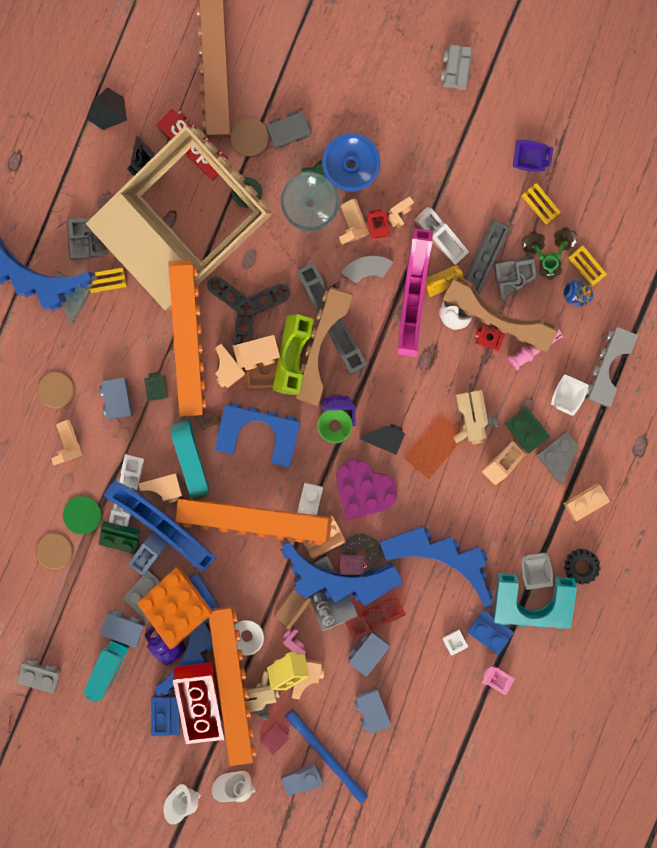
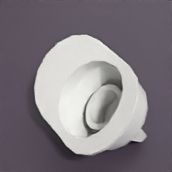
M246 771L222 774L216 779L212 787V795L219 802H244L256 791L251 782V777Z
M184 784L177 786L165 800L163 812L166 821L170 824H177L185 816L194 813L198 808V799L201 797V794Z

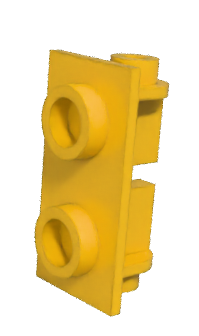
M458 265L426 278L425 287L430 297L446 291L455 274L463 278V272L459 269Z

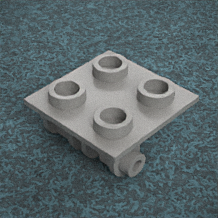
M320 590L314 593L311 603L322 631L358 617L349 594L334 602L332 597L328 599Z

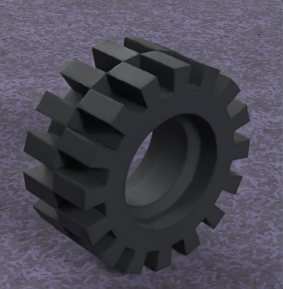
M586 549L573 550L570 555H567L568 558L564 561V570L569 578H574L575 582L581 585L585 583L590 584L591 581L596 580L595 577L599 576L598 572L601 570L599 566L600 561L596 555ZM581 559L587 560L589 563V570L584 574H579L575 570L576 562Z

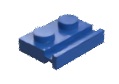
M484 610L481 611L467 631L468 634L497 655L500 654L510 637L514 634L505 625L494 623L493 616Z
M152 696L151 736H179L180 713L177 698L171 696Z

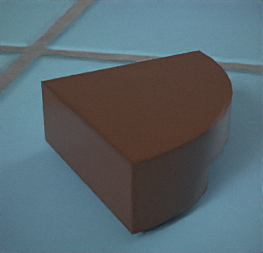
M202 411L203 415H196L203 430L220 422L216 415L208 411Z

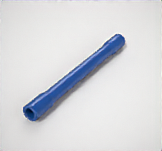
M292 709L287 713L285 718L301 733L347 786L359 803L365 801L368 797L367 793L351 778L305 725V722L295 710Z

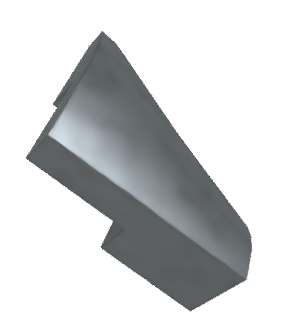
M88 218L68 219L66 221L70 260L108 256L107 249L105 250L99 238L86 225L89 221Z
M532 256L494 262L496 282L501 301H505L506 297L514 291H519L525 283L537 278L535 259Z

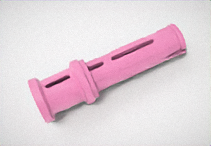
M559 329L552 344L563 337ZM531 344L521 347L520 351L512 356L509 355L507 358L512 367L517 371L521 365L527 361L531 362L534 356L541 351L533 348Z

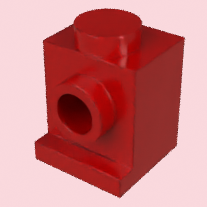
M381 209L370 211V214L367 215L370 239L389 237L390 230L386 211L382 212ZM376 221L381 222L380 228L374 226Z
M482 325L481 329L477 328L474 339L477 340V345L499 351L505 333ZM487 334H492L493 339L491 341L486 339Z

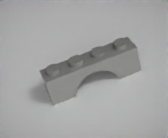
M619 327L609 330L606 336L607 345L605 348H602L599 354L600 363L594 367L592 372L594 377L592 384H588L587 400L605 407H611L617 388L610 381L609 367L617 356L632 353L638 337L637 334Z

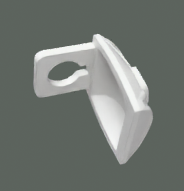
M564 374L555 389L551 405L573 416L584 401L589 385Z

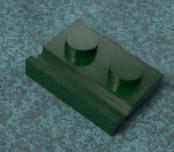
M524 407L504 423L528 454L550 437L527 407Z
M103 521L99 545L136 554L140 530Z

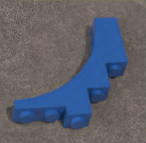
M0 237V284L11 280L17 296H25L27 298L37 294L43 309L55 311L62 308L61 304L67 302L66 296L76 293L75 289L79 287L82 289L93 285L92 281L97 280L95 272H86L66 278L50 277L37 273L15 258Z
M115 480L103 494L108 500L120 506L151 528L198 569L205 571L216 558L188 529L179 525L166 511L155 506L143 493L133 487L130 488Z
M423 526L379 541L386 561L399 557L418 556L443 562L459 571L469 580L485 607L492 605L490 600L493 599L490 587L486 589L484 581H487L484 570L479 569L486 566L485 561L488 558L485 550H481L479 546L457 553V550L460 549L456 539L452 540V537L448 536L429 543L428 540H431L429 530H424Z
M288 539L280 542L283 547L280 551L285 559L290 558L293 564L290 567L294 574H299L293 578L296 583L293 587L297 594H303L305 599L322 589L327 598L330 599L332 597L334 602L352 593L357 603L361 601L366 606L404 583L391 562L378 569L363 573L347 574L332 572L306 560L295 550Z
M200 572L189 577V580L210 609L220 608ZM209 617L191 632L187 650L178 666L209 663L202 652L205 651L207 653L213 649L211 629L207 623ZM174 671L155 686L154 690L157 695L161 693L166 695L174 690Z

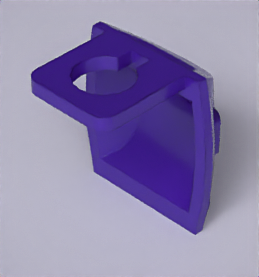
M516 140L513 167L532 172L545 171V168L551 166L553 147H548V145L536 141Z
M331 395L321 400L320 406L322 411L351 409L352 426H356V407L348 395Z
M152 626L145 633L148 641L147 648L157 660L165 665H170L187 648L181 641L175 648L169 649L158 633L156 638H151V634L156 630Z

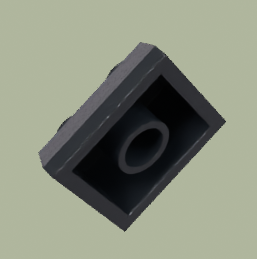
M391 424L390 427L383 426L361 435L360 440L397 455L405 433L401 432L403 428Z

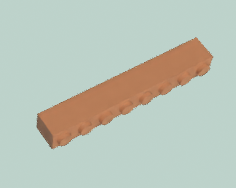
M200 0V6H197V18H201V25H198V37H202V44H199V56H203V63L200 64V75H204V83H201V95L205 94V102H202V114H206V121H203V133H207L208 138L231 137L224 0Z

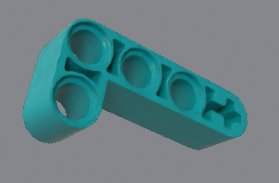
M190 419L171 424L172 440L191 499L210 494Z

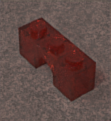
M397 595L358 613V617L345 622L353 640H356L371 633L374 628L384 623H391L406 614Z

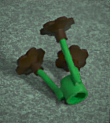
M563 227L561 231L558 230L554 234L555 245L560 247L556 254L549 252L544 255L541 252L545 247V237L543 234L532 231L522 239L524 243L522 248L525 252H530L531 254L538 253L541 260L539 262V273L541 276H546L549 280L554 279L555 276L560 275L562 272L559 259L563 250H569L570 247L577 245L576 232L570 231L567 227Z

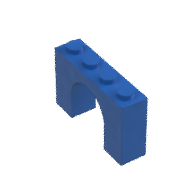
M230 402L229 406H224L215 446L216 451L234 454L238 436L243 426L251 421H262L273 429L276 437L271 463L290 467L300 422H297V417L286 415L284 419L278 417L279 413L267 411V414L259 413L260 409L248 407V410L241 409L240 404Z

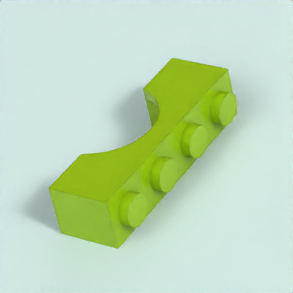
M299 314L287 316L272 391L288 395L300 394L303 375L299 369V359L304 344L311 337L313 318Z

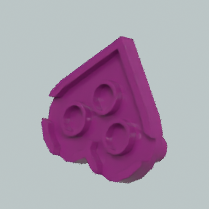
M358 459L349 460L338 469L336 475L337 486L346 520L381 512L395 504L397 487L389 476L382 473L374 474L366 462Z

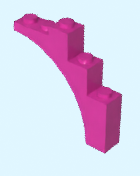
M413 229L398 330L397 354L417 357L423 298L433 239V231Z

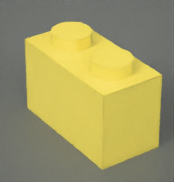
M296 652L285 654V657L275 660L274 664L267 667L271 690H287L309 677L305 655L297 654Z

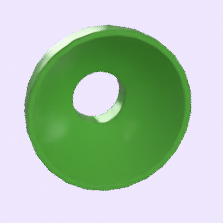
M327 410L318 420L319 434L327 442H343L351 434L352 420L343 410ZM332 420L340 422L341 427L338 431H332L329 428V423Z

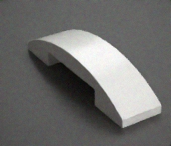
M125 454L120 482L138 490L144 459ZM114 503L109 522L128 527L131 514Z

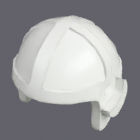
M443 300L439 310L441 321L445 326L453 330L466 327L473 317L464 313L463 309L457 306H449L445 300Z

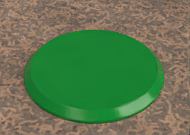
M85 496L75 497L66 504L63 510V520L70 531L76 534H88L99 525L101 510L93 499Z

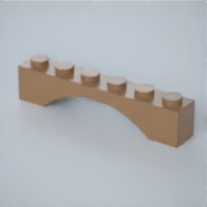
M456 274L443 298L449 306H457L463 309V312L467 315H475L481 318L480 320L487 325L493 324L498 327L499 331L506 334L510 333L521 342L526 341L539 351L544 350L547 352L558 333L559 326L543 318L521 320L500 314L482 300L472 282Z
M331 287L330 291H325L322 300L326 302L324 309L320 308L317 320H320L318 328L314 327L311 338L314 339L312 346L308 345L305 356L309 358L307 364L303 363L300 371L303 379L300 394H297L296 399L315 405L319 404L325 385L319 367L321 343L330 327L347 314L353 293Z

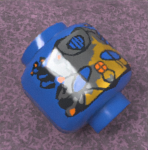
M572 280L565 285L563 296L567 303L583 307L592 301L593 292L590 284L579 280Z

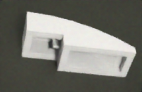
M427 207L414 219L421 229L433 231L432 242L454 265L469 253L432 208Z

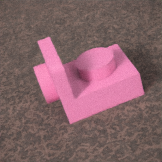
M294 627L293 630H287L283 635L285 639L283 644L297 654H305V645L297 638L295 640L292 639L298 632V628Z

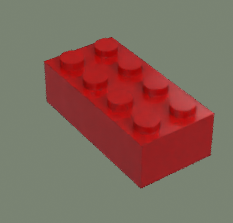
M213 662L176 666L174 668L173 684L186 744L224 740L225 729Z

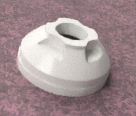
M251 620L237 622L235 628L240 631L241 639L238 642V649H242L243 655L256 653L261 648L264 640L261 627ZM243 631H250L253 638L250 641H244L241 637Z

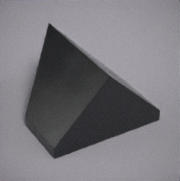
M107 87L94 99L87 120L102 130L127 121L124 97Z
M137 135L130 166L127 168L133 176L155 156L154 152Z

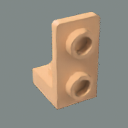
M351 199L342 204L341 208L349 229L345 230L346 234L339 237L341 244L356 241L368 235L369 231L357 200Z
M70 420L58 423L56 426L65 449L58 451V456L51 458L53 465L82 456L81 448L77 442Z

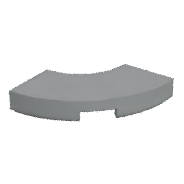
M365 256L348 264L341 274L355 284L367 276L384 278L393 261L380 256Z

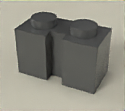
M291 112L287 115V118L282 120L276 118L267 125V130L275 150L311 137V132L303 112Z

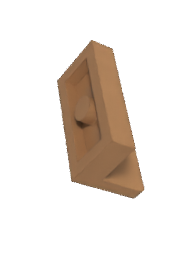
M294 589L274 617L290 630L312 600V596L305 599L303 594L298 595Z

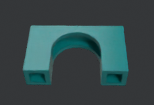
M498 573L493 609L494 623L500 625L514 624L522 627L529 625L539 628H571L577 591L574 578L555 577L551 601L543 608L531 610L522 607L517 602L519 586L517 574Z
M111 640L108 648L104 647L82 693L86 695L88 700L93 702L98 700L101 702L110 690L128 653L129 645Z

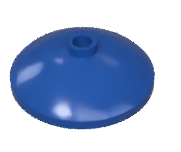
M355 133L343 134L333 139L326 147L322 160L323 171L328 181L336 188L347 192L360 191L368 187L376 179L380 169V155L376 146L367 137ZM348 162H353L355 166L349 168L347 164Z

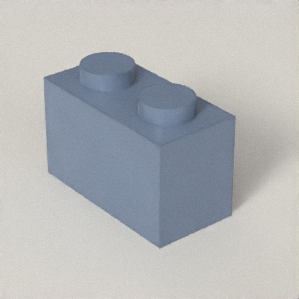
M127 378L101 381L102 386H99L101 397H104L105 405H103L104 416H108V420L133 416Z
M113 609V612L109 611L107 613L100 635L136 648L146 623L142 622V619L139 617L131 616L129 618L124 616V612Z
M372 630L369 633L365 632L359 640L361 644L358 648L354 647L348 654V663L366 677L390 648V644Z
M377 687L356 695L357 701H354L357 712H362L363 719H361L364 730L368 729L369 733L372 734L391 727L390 719Z

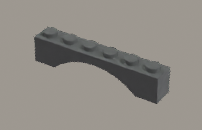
M314 262L296 272L317 313H319L320 308L324 309L326 302L322 300L325 291L328 289ZM341 317L330 327L328 334L349 374H352L366 367L367 363Z

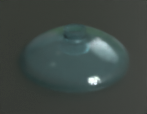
M311 172L302 173L292 178L286 184L281 196V207L284 216L293 226L305 231H315L324 228L334 219L339 207V197L335 186L325 176ZM307 201H313L314 205L308 207L306 205Z

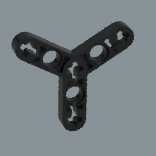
M218 276L211 277L207 282L209 292L237 312L233 346L241 343V337L237 338L238 334L249 336V339H244V343L252 341L254 316L284 303L290 298V289L285 284L276 285L247 298ZM217 281H219V286L222 289H224L225 286L228 287L223 292L222 296L219 295L221 294V291L219 289L215 288L214 290H212V282L217 283ZM279 289L287 291L284 298L277 296L275 297L276 302H273L270 292L276 295L279 293ZM228 292H234L237 295L234 302L226 300ZM267 296L270 302L268 305L262 306L259 304V298ZM246 303L252 308V310H248L247 317H251V320L247 318L239 319L240 315L244 317V310L241 307H244ZM247 322L250 325L249 330L241 332L239 330L240 323Z

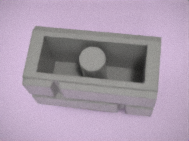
M450 45L449 49L444 51L443 62H446V69H442L440 81H444L443 87L466 90L473 48Z

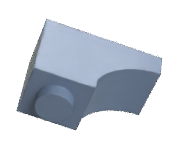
M153 531L128 565L143 576L168 545V542Z
M316 762L281 777L288 796L303 791L308 792L323 785V777Z

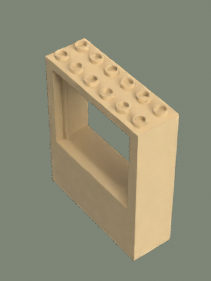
M185 126L86 223L164 310L172 309L168 261L192 260L193 266H197V278H193L194 285H199L272 215L269 211L271 207L267 202L256 197L258 195L256 190L252 186L244 184V177L238 171L235 172L230 168L232 164L225 157L219 156L217 154L219 150L211 142L205 141L203 139L205 137L203 132L194 126ZM192 146L253 211L203 261L193 253L142 197Z

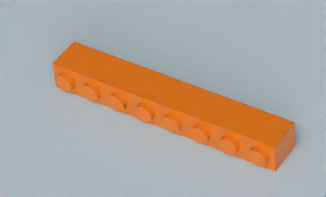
M192 260L168 261L179 417L203 415L202 408H206L205 397H201V390H205L204 379H200V372H204L203 360H199V353H202V342H198L197 335H201V325L196 323V316H200L199 304H195V297H199L198 285H194L193 279L197 278V266H193Z
M180 498L177 504L176 522L182 523L184 527H193L194 524L200 525V529L206 530L216 527L221 532H230L231 529L237 530V534L248 535L249 532H253L258 537H267L268 534L274 535L275 539L286 540V537H290L295 542L312 540V544L324 545V542L330 540L332 517Z
M233 606L211 609L213 613L209 616L229 765L253 763L257 753L256 746L252 745L251 738L254 737L253 726H249L248 718H251L250 706L246 707V699H249L247 687L244 688L243 680H246L245 668H241L240 661H243L242 649H238V642L241 639L240 631L235 628V622H238L237 611H233Z

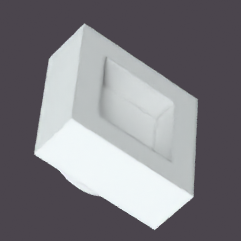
M459 629L442 637L451 656L468 647Z

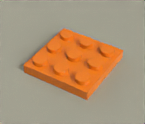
M180 567L172 570L137 603L169 649L175 648L213 613Z

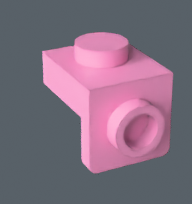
M490 666L483 674L484 679L482 683L507 695L515 678L497 667Z

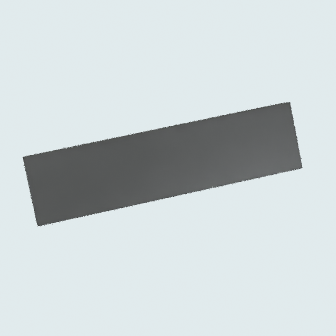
M496 219L491 220L464 278L473 283L478 294H480L510 229L509 226Z

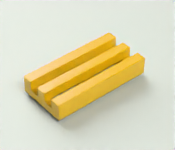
M537 183L521 195L544 225L561 213ZM534 190H536V191L538 192V194L543 198V200L547 203V205L552 209V211L554 212V214H552V213L549 211V209L545 206V204H544V203L540 200V198L536 195V193L534 192ZM529 194L534 198V200L539 204L543 211L548 215V219L544 217L540 210L531 201V199L528 197Z
M583 245L568 257V260L591 287L607 275ZM581 251L601 274L599 277L579 254ZM575 256L595 279L594 281L574 259Z
M124 268L95 272L96 277L121 273V276L92 281L93 285L122 280V283L92 288L91 285L88 287V293L127 287Z

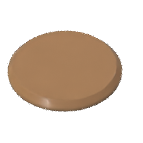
M245 118L234 125L230 139L233 148L239 154L256 156L266 148L269 135L267 128L261 121L254 118Z
M51 371L43 375L39 380L37 394L45 406L52 409H60L66 407L73 400L75 385L72 378L66 373Z
M50 532L39 539L35 553L38 562L43 567L50 570H59L70 563L74 549L72 542L66 535L59 532Z

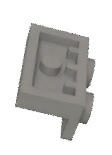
M34 659L24 660L21 663L20 667L22 668L17 681L18 684L52 694L55 693L61 670H58L57 666L51 664L44 666Z

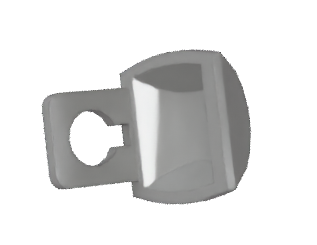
M547 553L522 557V575L527 590L553 586V571Z

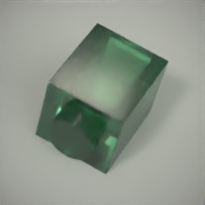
M155 372L148 374V378H144L148 401L169 398L165 375Z

